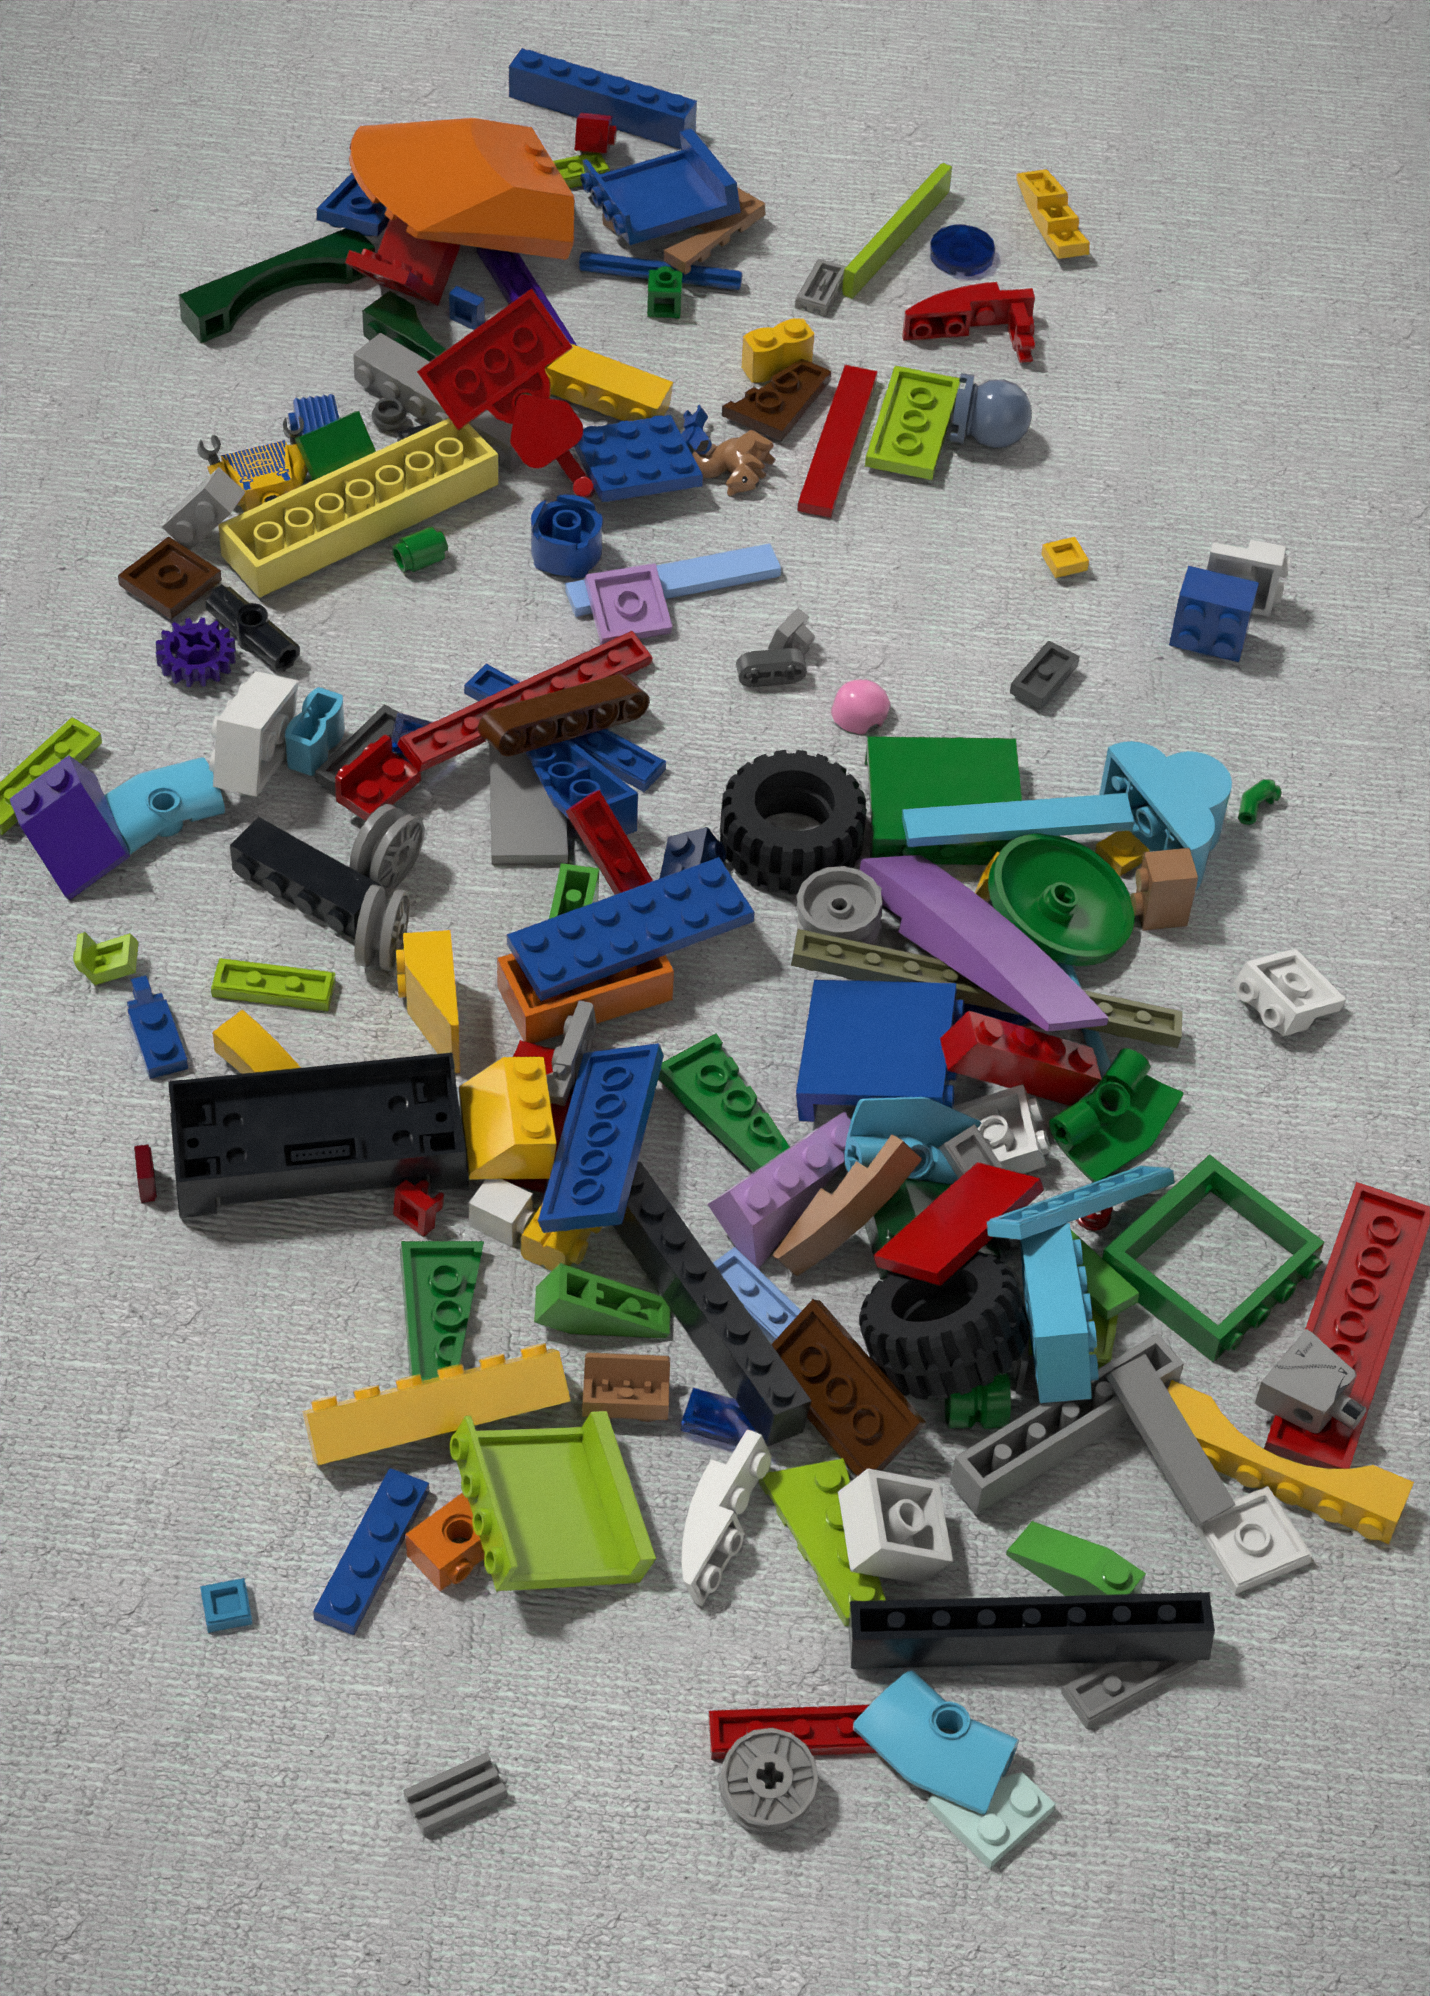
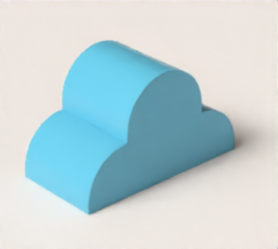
M1128 741L1109 746L1099 795L1127 793L1134 818L1133 830H1130V832L1150 852L1190 848L1198 875L1196 890L1200 887L1209 852L1214 849L1220 839L1232 788V779L1229 771L1214 757L1200 752L1186 751L1166 757L1157 748L1141 742Z

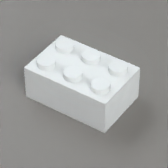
M255 671L246 683L240 685L234 699L228 700L223 713L214 718L211 729L212 738H216L215 749L212 752L209 763L210 771L214 772L213 787L257 797L287 756L285 731L290 721L296 716L298 680Z

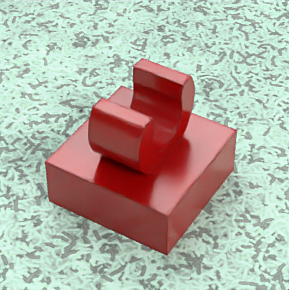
M405 1180L395 1188L393 1215L424 1237L435 1228L436 1213L443 1208L445 1194L439 1192L435 1197L431 1198L427 1195L429 1182L423 1180L414 1186L408 1180Z

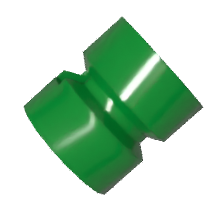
M1008 1373L996 1375L993 1382L984 1387L982 1385L972 1388V1392L960 1395V1393L950 1394L949 1398H945L947 1429H971L975 1422H979L983 1429H1001L1010 1423L1011 1391Z

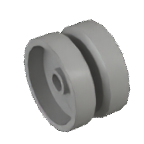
M845 866L827 867L811 874L801 884L797 894V930L801 929L871 945H879L882 937L881 889L872 877L861 870Z

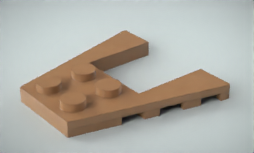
M738 188L741 212L697 225L696 227L704 232L665 249L664 262L687 274L691 271V264L696 260L702 263L711 256L710 250L716 245L725 246L730 242L731 234L737 230L742 233L765 216V203ZM602 213L603 225L615 232L611 220L607 221Z

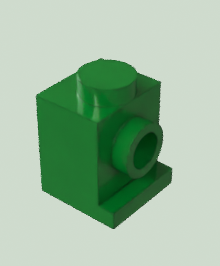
M662 266L657 270H649L647 317L680 319L682 271H675L669 266ZM655 298H675L674 304L654 303Z

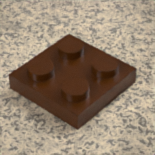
M168 536L118 575L119 586L172 620L222 581L220 569Z

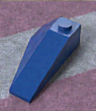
M569 739L526 752L553 806L568 817L565 812L567 809L592 792L600 790L625 834L628 835L637 831L638 793Z

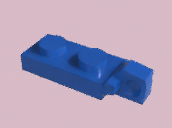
M146 975L131 979L135 1000L127 1002L128 1017L149 1079L187 1070V1057L167 1000H164L162 993L152 994Z

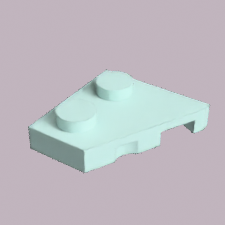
M1021 1772L1000 1779L986 1814L977 1813L938 1795H933L928 1799L927 1809L979 1860L991 1869L1051 1815L1056 1804Z

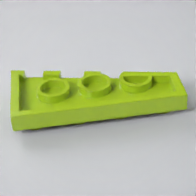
M844 1459L769 1472L762 1479H759V1485L765 1495L768 1494L776 1506L777 1515L783 1525L788 1526L798 1543V1550L804 1560L809 1561L818 1576L817 1581L844 1627L849 1626L850 1601L886 1599L878 1576L850 1571L838 1491L850 1483Z

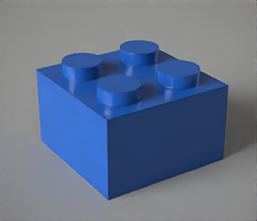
M1188 566L1178 598L1169 646L1239 662L1247 637L1259 582Z

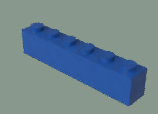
M524 48L519 51L509 65L510 98L576 118L580 113L613 116L612 125L617 126V130L681 150L680 131L692 128L696 132L697 100Z

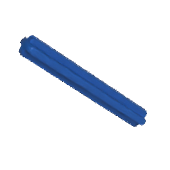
M582 252L579 257V269L588 272L649 279V270H657L662 266H669L675 271H679L664 261L592 252ZM691 265V271L687 274L682 273V283L733 290L741 288L743 278L741 271Z

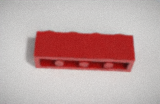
M968 1011L940 1038L948 1071L1006 1088L1023 1084L1028 1094L1065 1105H1074L1102 1080L1096 1055L1092 1047L976 1012Z

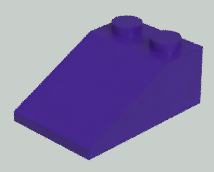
M70 755L9 799L20 827L64 896L69 900L130 857L96 775Z

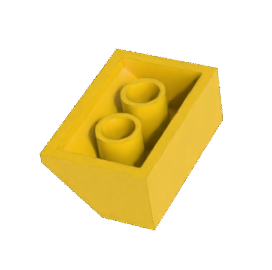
M502 1057L459 1086L469 1179H549L554 1164L556 1139L544 1057Z

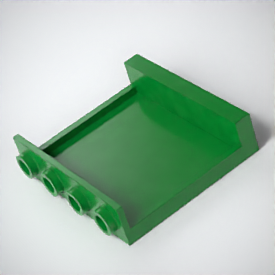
M867 736L865 765L868 766L872 833L870 858L922 855L932 863L939 865H988L996 852L1000 853L1010 841L1014 840L908 847L902 822L903 809L1022 801L1016 738Z

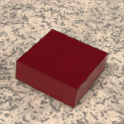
M149 1144L134 1146L140 1201L141 1203L154 1202L155 1198H157L152 1150Z

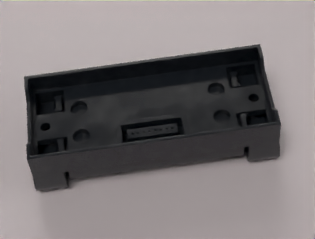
M453 1052L168 1081L176 1190L180 1218L217 1214L216 1197H220V1205H231L397 1187L405 1180L416 1185L420 1181H427V1175L430 1177L431 1191L469 1187L466 1147L457 1094Z

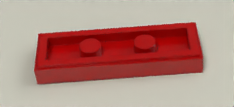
M600 790L592 792L565 811L615 895L653 881Z

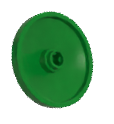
M1041 833L1023 835L1010 841L1001 850L990 868L988 888L994 909L1022 931L1053 961L1074 966H1090L1103 963L1120 951L1132 933L1135 914L1131 896L1124 882L1102 857L1074 840Z

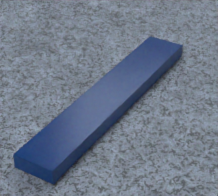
M486 663L464 685V694L480 701L520 681ZM608 729L570 739L622 781L644 793L666 770L665 760Z

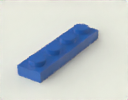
M389 1468L313 1610L314 1620L355 1635L406 1538L405 1534L409 1532L430 1492L429 1482Z

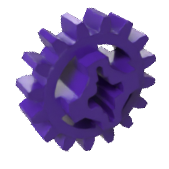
M203 617L200 618L198 623H192L190 618H186L185 625L180 626L175 622L172 623V632L163 630L161 632L162 640L156 641L157 666L161 667L164 677L172 674V682L175 684L183 679L186 680L187 687H191L194 681H199L201 686L205 687L207 679L211 678L215 682H219L220 672L230 674V664L236 663L235 639L230 638V630L228 628L220 630L218 621L207 625Z

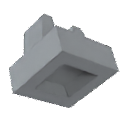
M797 608L777 628L768 649L794 648L800 650L805 655L810 649L809 645L815 639V635L805 626L809 616Z

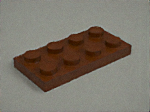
M812 1299L771 1344L811 1399L807 1416L808 1420L837 1454L844 1459V1462L857 1477L868 1468L883 1471L927 1424L923 1417L820 1300Z

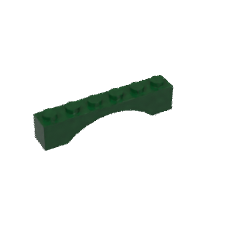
M347 228L179 294L181 321L202 344L231 332L238 319L249 308L274 293L308 284L335 283L348 285L365 278V275L347 265L345 261L349 250L359 254L362 253L363 249L375 252V246L358 231Z
M390 290L362 310L363 336L369 341L382 333L429 362L447 350L437 343L423 328L417 316L415 305Z

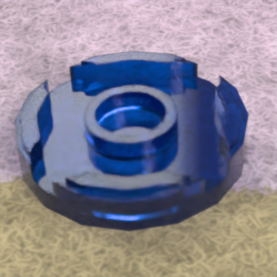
M965 224L950 225L941 228L931 239V261L937 268L948 274L956 275V272H965V276H974L985 272L993 263L995 255L994 240L987 232L977 227Z

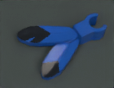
M699 404L697 411L693 415L689 410H686L684 413L685 430L681 435L688 447L691 444L698 454H706L711 449L712 442L703 431L708 414Z

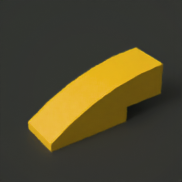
M243 1009L212 1032L214 1051L241 1074L301 1068L289 1053Z

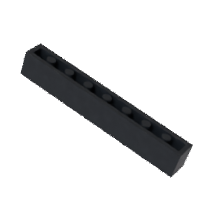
M638 1161L622 1224L612 1226L758 1434L762 1435L767 1447L803 1433L811 1399L641 1161Z
M1210 1592L850 1601L849 1612L851 1669L1210 1660L1215 1633Z

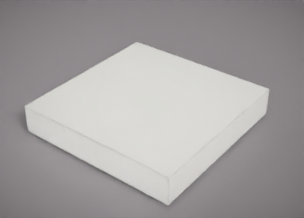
M1268 1486L1233 1500L1236 1505L1198 1527H1195L1193 1522L1191 1523L1234 1595L1310 1564L1312 1554Z

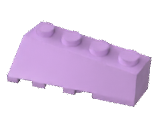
M845 1111L812 1131L707 1204L735 1247L757 1269L761 1267L800 1218L818 1191L823 1189L845 1161L844 1151L851 1122Z

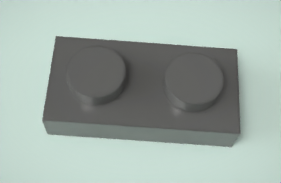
M1048 640L1013 680L1010 686V694L1041 709L1078 667L1080 656Z

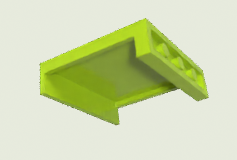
M607 1411L591 1412L582 1427L476 1431L472 1417H464L457 1431L451 1437L450 1453L453 1460L457 1461L461 1474L462 1493L464 1497L468 1498L473 1514V1529L475 1534L480 1537L485 1553V1569L492 1576L496 1592L641 1582L655 1562L656 1556Z

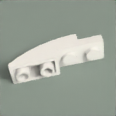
M746 1430L726 1464L710 1460L690 1504L682 1540L683 1582L694 1603L703 1606L708 1595L719 1586L722 1572L731 1556H735L739 1552L745 1533L737 1516L745 1511L752 1490L758 1480L767 1474L772 1456L762 1435L756 1432Z

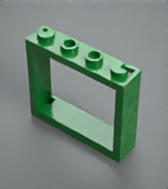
M1209 1154L1104 1249L1102 1259L1139 1292L1138 1304L1214 1363L1225 1351L1229 1352L1231 1349L1235 1351L1243 1341L1244 1334L1251 1327L1258 1329L1262 1326L1271 1313L1270 1309L1277 1303L1285 1304L1294 1294L1297 1284L1303 1278L1310 1280L1313 1277L1314 1271L1323 1263L1320 1260V1255L1325 1242ZM1210 1192L1293 1254L1219 1325L1136 1261L1139 1256Z

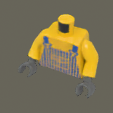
M300 416V428L296 431H291L287 428L286 418L283 421V432L290 439V445H287L284 440L221 455V462L217 455L221 442L217 436H211L214 450L205 449L202 440H200L197 448L199 456L209 461L210 466H207L210 475L220 467L245 491V494L237 504L240 505L244 512L301 487L308 473L307 466L295 441V438L302 436L304 433V421Z

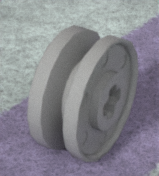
M385 804L380 806L361 827L352 847L349 867L382 885L385 891L396 888L408 875L420 854L425 832L422 820L409 814L404 816L402 810L394 805Z
M371 885L361 906L355 936L354 954L355 962L358 966H370L377 951H379L381 969L389 972L396 969V950L403 949V933H407L409 923L410 895L408 891L395 890L388 905H386L383 886Z
M775 1728L753 1730L739 1738L725 1756L718 1781L721 1802L730 1817L748 1830L763 1834L784 1831L798 1823L811 1806L818 1784L816 1761L806 1744L790 1732ZM763 1772L771 1773L772 1781H775L773 1789L765 1788V1782L761 1780Z

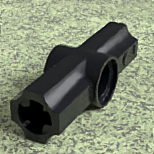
M221 584L212 590L211 595L205 601L206 610L237 636L240 648L248 652H256L275 669L285 671L294 665L296 658L300 655V646L268 619V612L265 607L260 604L249 603L230 586L225 587Z

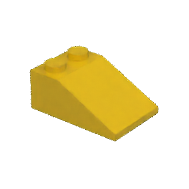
M451 930L403 933V949L396 950L398 998L406 997L408 1015L437 1054L453 1052L455 1074L460 1073L459 1020Z

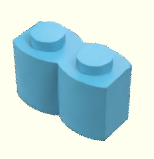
M320 687L307 695L302 705V713L290 721L285 731L287 765L289 769L313 776L315 771L328 759V750L340 742L345 731L343 695Z

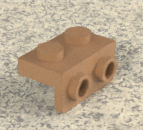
M586 1353L582 1417H588L591 1412L607 1411L609 1420L612 1418L638 1419L643 1422L668 1420L670 1357L660 1355Z

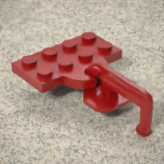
M533 289L527 291L417 371L458 430H461L488 410L496 419L513 424L510 443L527 466L539 469L556 459L573 483V491L577 496L584 498L594 496L595 489L592 480L588 478L569 451L581 440L583 424L566 401L550 398L551 381L545 370L549 365L572 350L573 346Z

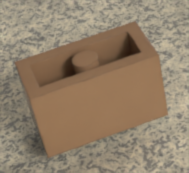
M1190 848L1144 852L1141 868L1136 869L1135 874L1136 893L1131 894L1134 914L1139 917L1142 931L1187 926L1198 881Z

